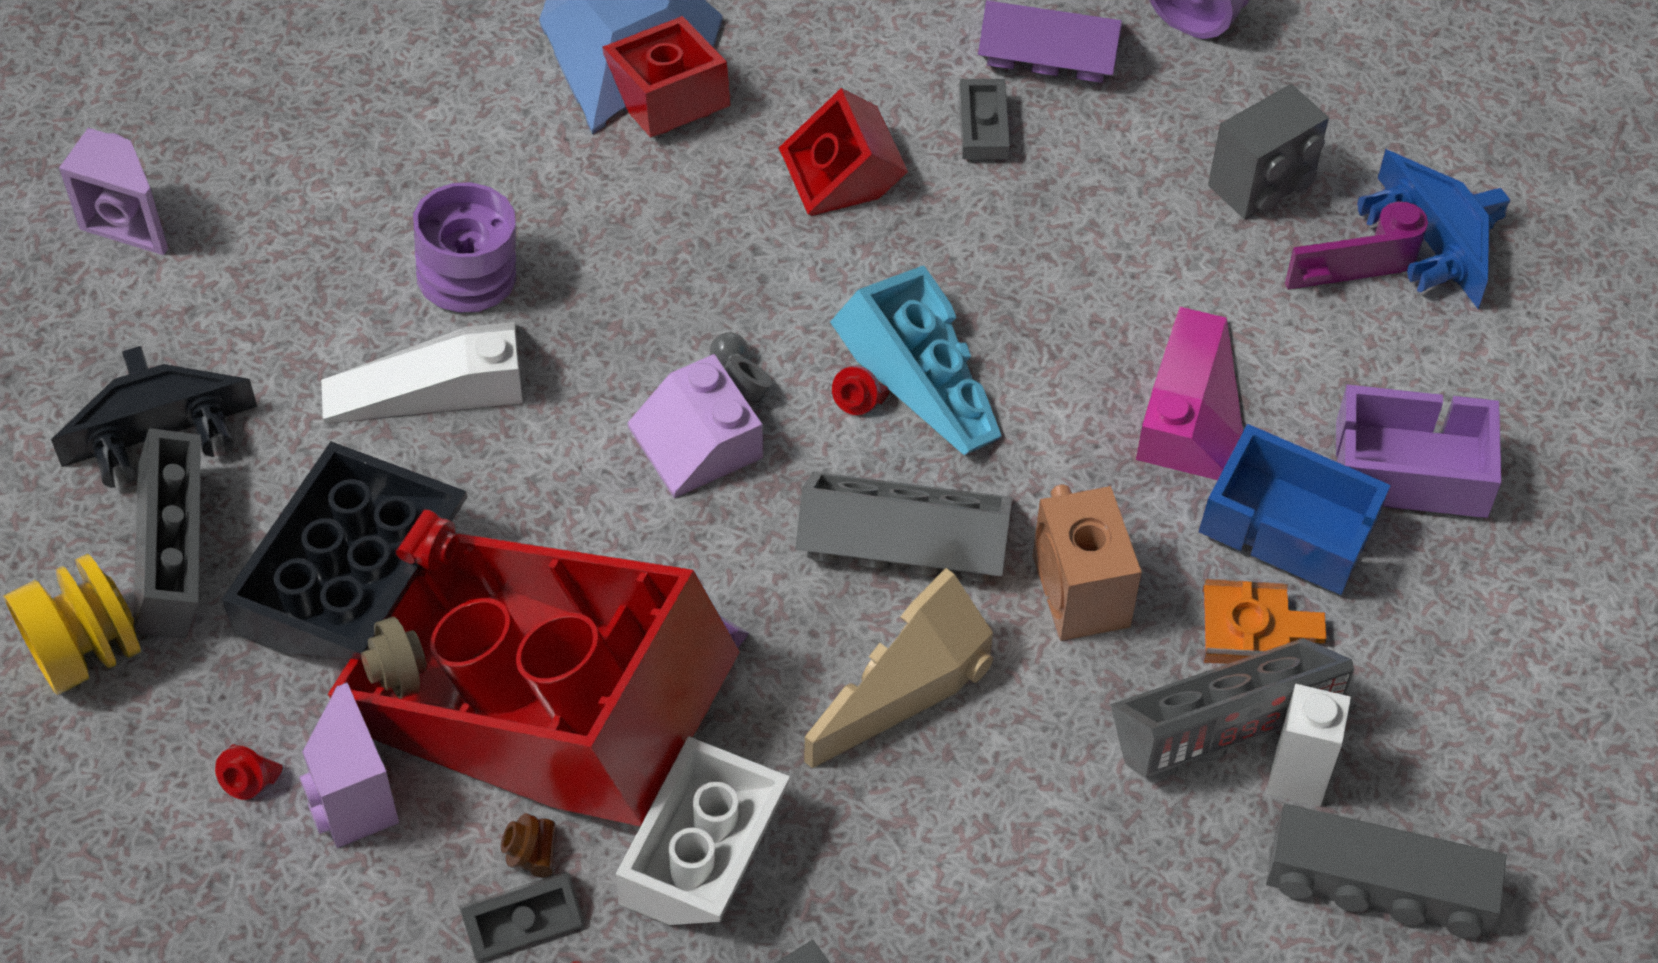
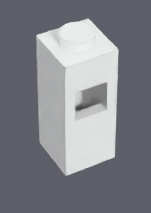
M1295 684L1276 745L1267 794L1321 806L1342 746L1350 696Z

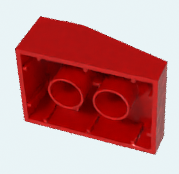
M455 533L459 536V547L453 560L448 565L442 564L435 571L422 567L391 616L398 619L405 632L414 630L422 645L427 671L419 674L420 692L399 699L392 689L385 690L379 681L375 683L369 681L362 660L350 659L327 695L331 698L337 686L348 683L371 738L385 745L553 808L641 827L688 736L693 738L740 653L693 569Z

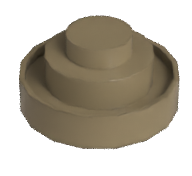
M395 617L376 622L374 625L375 637L368 639L369 650L361 653L363 666L371 683L379 681L385 690L392 689L399 699L418 694L420 692L419 674L427 671V664L417 634L414 630L405 632Z

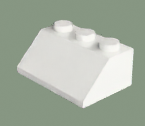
M688 736L616 872L618 904L668 925L720 922L790 783V776Z

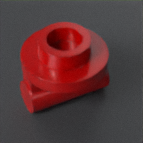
M858 365L845 367L836 374L832 382V396L835 403L842 411L851 415H862L872 410L876 404L882 405L890 392L888 387L878 382L870 370Z
M424 510L397 549V556L406 563H417L431 571L437 570L442 564L448 565L453 560L459 547V536L455 534L454 522L442 519L430 510Z
M232 744L223 751L215 763L216 778L222 789L230 796L241 800L251 799L259 794L267 784H274L283 770L282 764L261 756L246 746Z

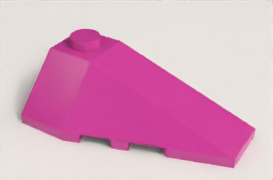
M1179 307L1142 424L1136 460L1218 480L1243 433L1227 318Z

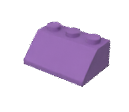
M986 0L978 55L988 56V66L1014 69L1015 61L1033 63L1031 72L1058 76L1059 67L1077 70L1076 79L1103 83L1104 74L1114 75L1123 21Z

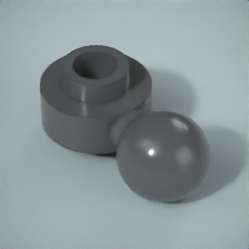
M733 332L718 335L710 346V355L715 354L747 402H760L772 385L770 377L762 368L748 360L749 348L743 337Z

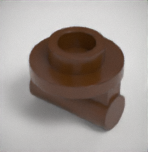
M527 813L521 815L516 822L511 821L507 825L501 840V852L506 854L507 865L514 869L528 870L535 877L545 878L551 876L553 873L556 823L546 818L537 819L536 816Z

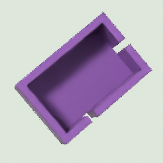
M1346 385L1336 420V456L1338 457L1336 462L1390 484L1391 487L1383 507L1488 518L1501 485L1499 401L1453 396L1441 433H1433L1443 405V395Z

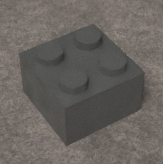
M1289 84L1220 123L1208 186L1244 220L1259 211L1262 213L1270 211L1278 204L1281 198L1295 190L1297 192L1306 190L1316 179V170L1321 150L1325 144L1324 137L1329 117L1293 84Z

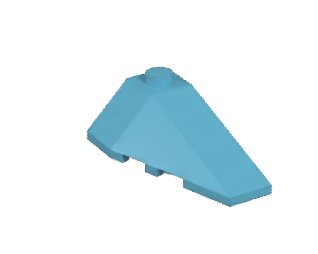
M923 265L858 289L830 321L856 361L870 370L883 385L888 387L892 393L963 455L998 440L1002 435L984 388L980 383L973 380L967 365V361L971 357L966 343H959L952 326V322L956 319L953 307L927 268Z

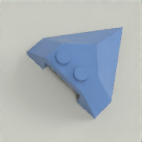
M546 0L539 23L554 49V55L577 103L580 104L586 116V122L593 135L606 126V120L622 109L627 111L603 55L602 46L683 16L714 48L723 20L722 14L706 0Z

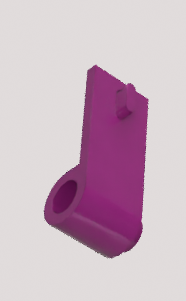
M1394 202L1382 209L1374 236L1293 247L1285 279L1287 290L1407 271L1409 264L1417 261L1428 225L1426 214L1415 204Z

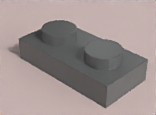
M960 79L959 105L962 159H1009L1010 143L1005 79Z

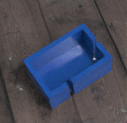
M1247 424L1207 500L1198 532L1239 551L1242 550L1244 544L1252 546L1251 556L1342 595L1360 554L1378 520L1391 485Z

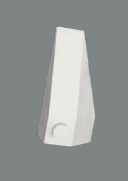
M508 322L464 327L322 379L323 422L334 423L523 403L516 323Z

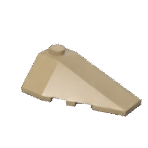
M945 568L912 601L900 616L907 624L889 648L879 643L869 655L871 661L863 672L860 685L857 687L853 683L847 684L805 736L804 762L814 768L956 694L969 680L974 683L978 682L987 673L993 662V657L990 655L993 632L954 573Z

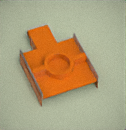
M1205 578L1202 590L1204 592L1206 655L1204 663L1229 664L1302 638L1314 643H1325V612L1288 610L1287 589L1289 583Z

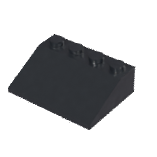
M330 441L221 599L234 634L279 652L362 660L361 653L369 650L368 639L375 637V623L392 616L423 567L417 563L409 564L401 560L396 554L397 549L424 510H430L442 519L453 521L468 497L467 492Z

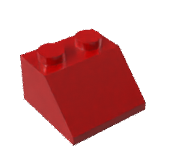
M683 16L602 46L603 55L629 115L650 138L667 133L674 128L699 118L707 117L714 112L731 106L727 61Z
M840 88L778 147L805 210L810 216L878 200L908 173L878 106L843 88Z

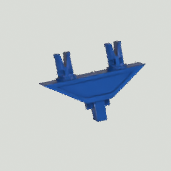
M1385 149L1378 174V180L1385 187V190L1359 197L1357 206L1360 216L1369 214L1366 225L1370 226L1379 221L1382 209L1388 204L1408 202L1421 208L1428 220L1424 240L1436 255L1409 264L1407 273L1410 283L1420 280L1417 291L1423 292L1428 288L1452 279L1461 286L1477 309H1479L1488 283L1489 230L1494 228L1495 222L1505 218L1510 198L1502 188L1473 194L1463 182Z

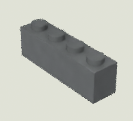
M149 428L138 463L133 605L136 634L186 639L199 603L201 435Z
M1284 803L1276 826L1266 886L1279 888L1281 893L1291 898L1305 899L1314 896L1331 900L1338 907L1347 911L1361 912L1369 909L1390 914L1397 922L1407 925H1418L1425 922L1446 927L1450 933L1458 937L1475 938L1480 935L1489 937L1500 915L1507 854Z

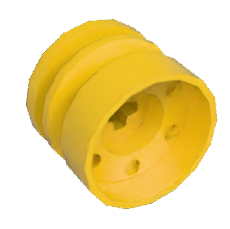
M88 553L75 559L76 566L83 580V583L79 585L76 584L64 566L55 569L61 594L53 598L36 579L3 595L7 608L22 638L56 695L89 679L84 654L93 651L108 668L116 665L115 657L108 643L109 641L115 639L127 658L141 652L135 634L134 619L128 605L113 579L97 565Z

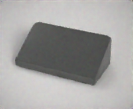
M566 871L459 906L477 963L586 927L570 874Z

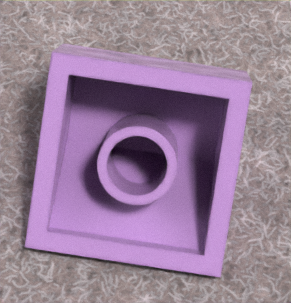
M87 128L59 167L79 229L164 255L168 250L150 186L131 140L115 133L108 134Z
M715 354L671 372L628 421V428L674 498L763 458L762 423Z
M345 683L337 686L302 751L309 773L299 776V779L309 802L307 804L318 833L330 831L336 848H339L399 823L385 767L349 685Z

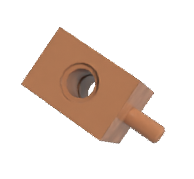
M1060 484L1055 486L1050 492L1051 497L1040 499L1032 556L1045 596H1049L1047 602L1060 641L1130 628L1142 572L1112 487L1108 486L1072 493L1068 485Z

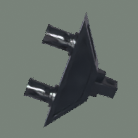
M138 346L122 351L129 374L113 379L51 439L61 467L96 457L102 483L109 488H115L114 467H119L128 484L134 479L135 471L131 466L126 447L145 442L149 428L178 432L195 426L197 434L201 435L202 452L206 456L215 457L213 447L214 436L218 437L227 453L234 447V439L229 432L225 417L258 406L250 379L167 364L148 368L142 347Z

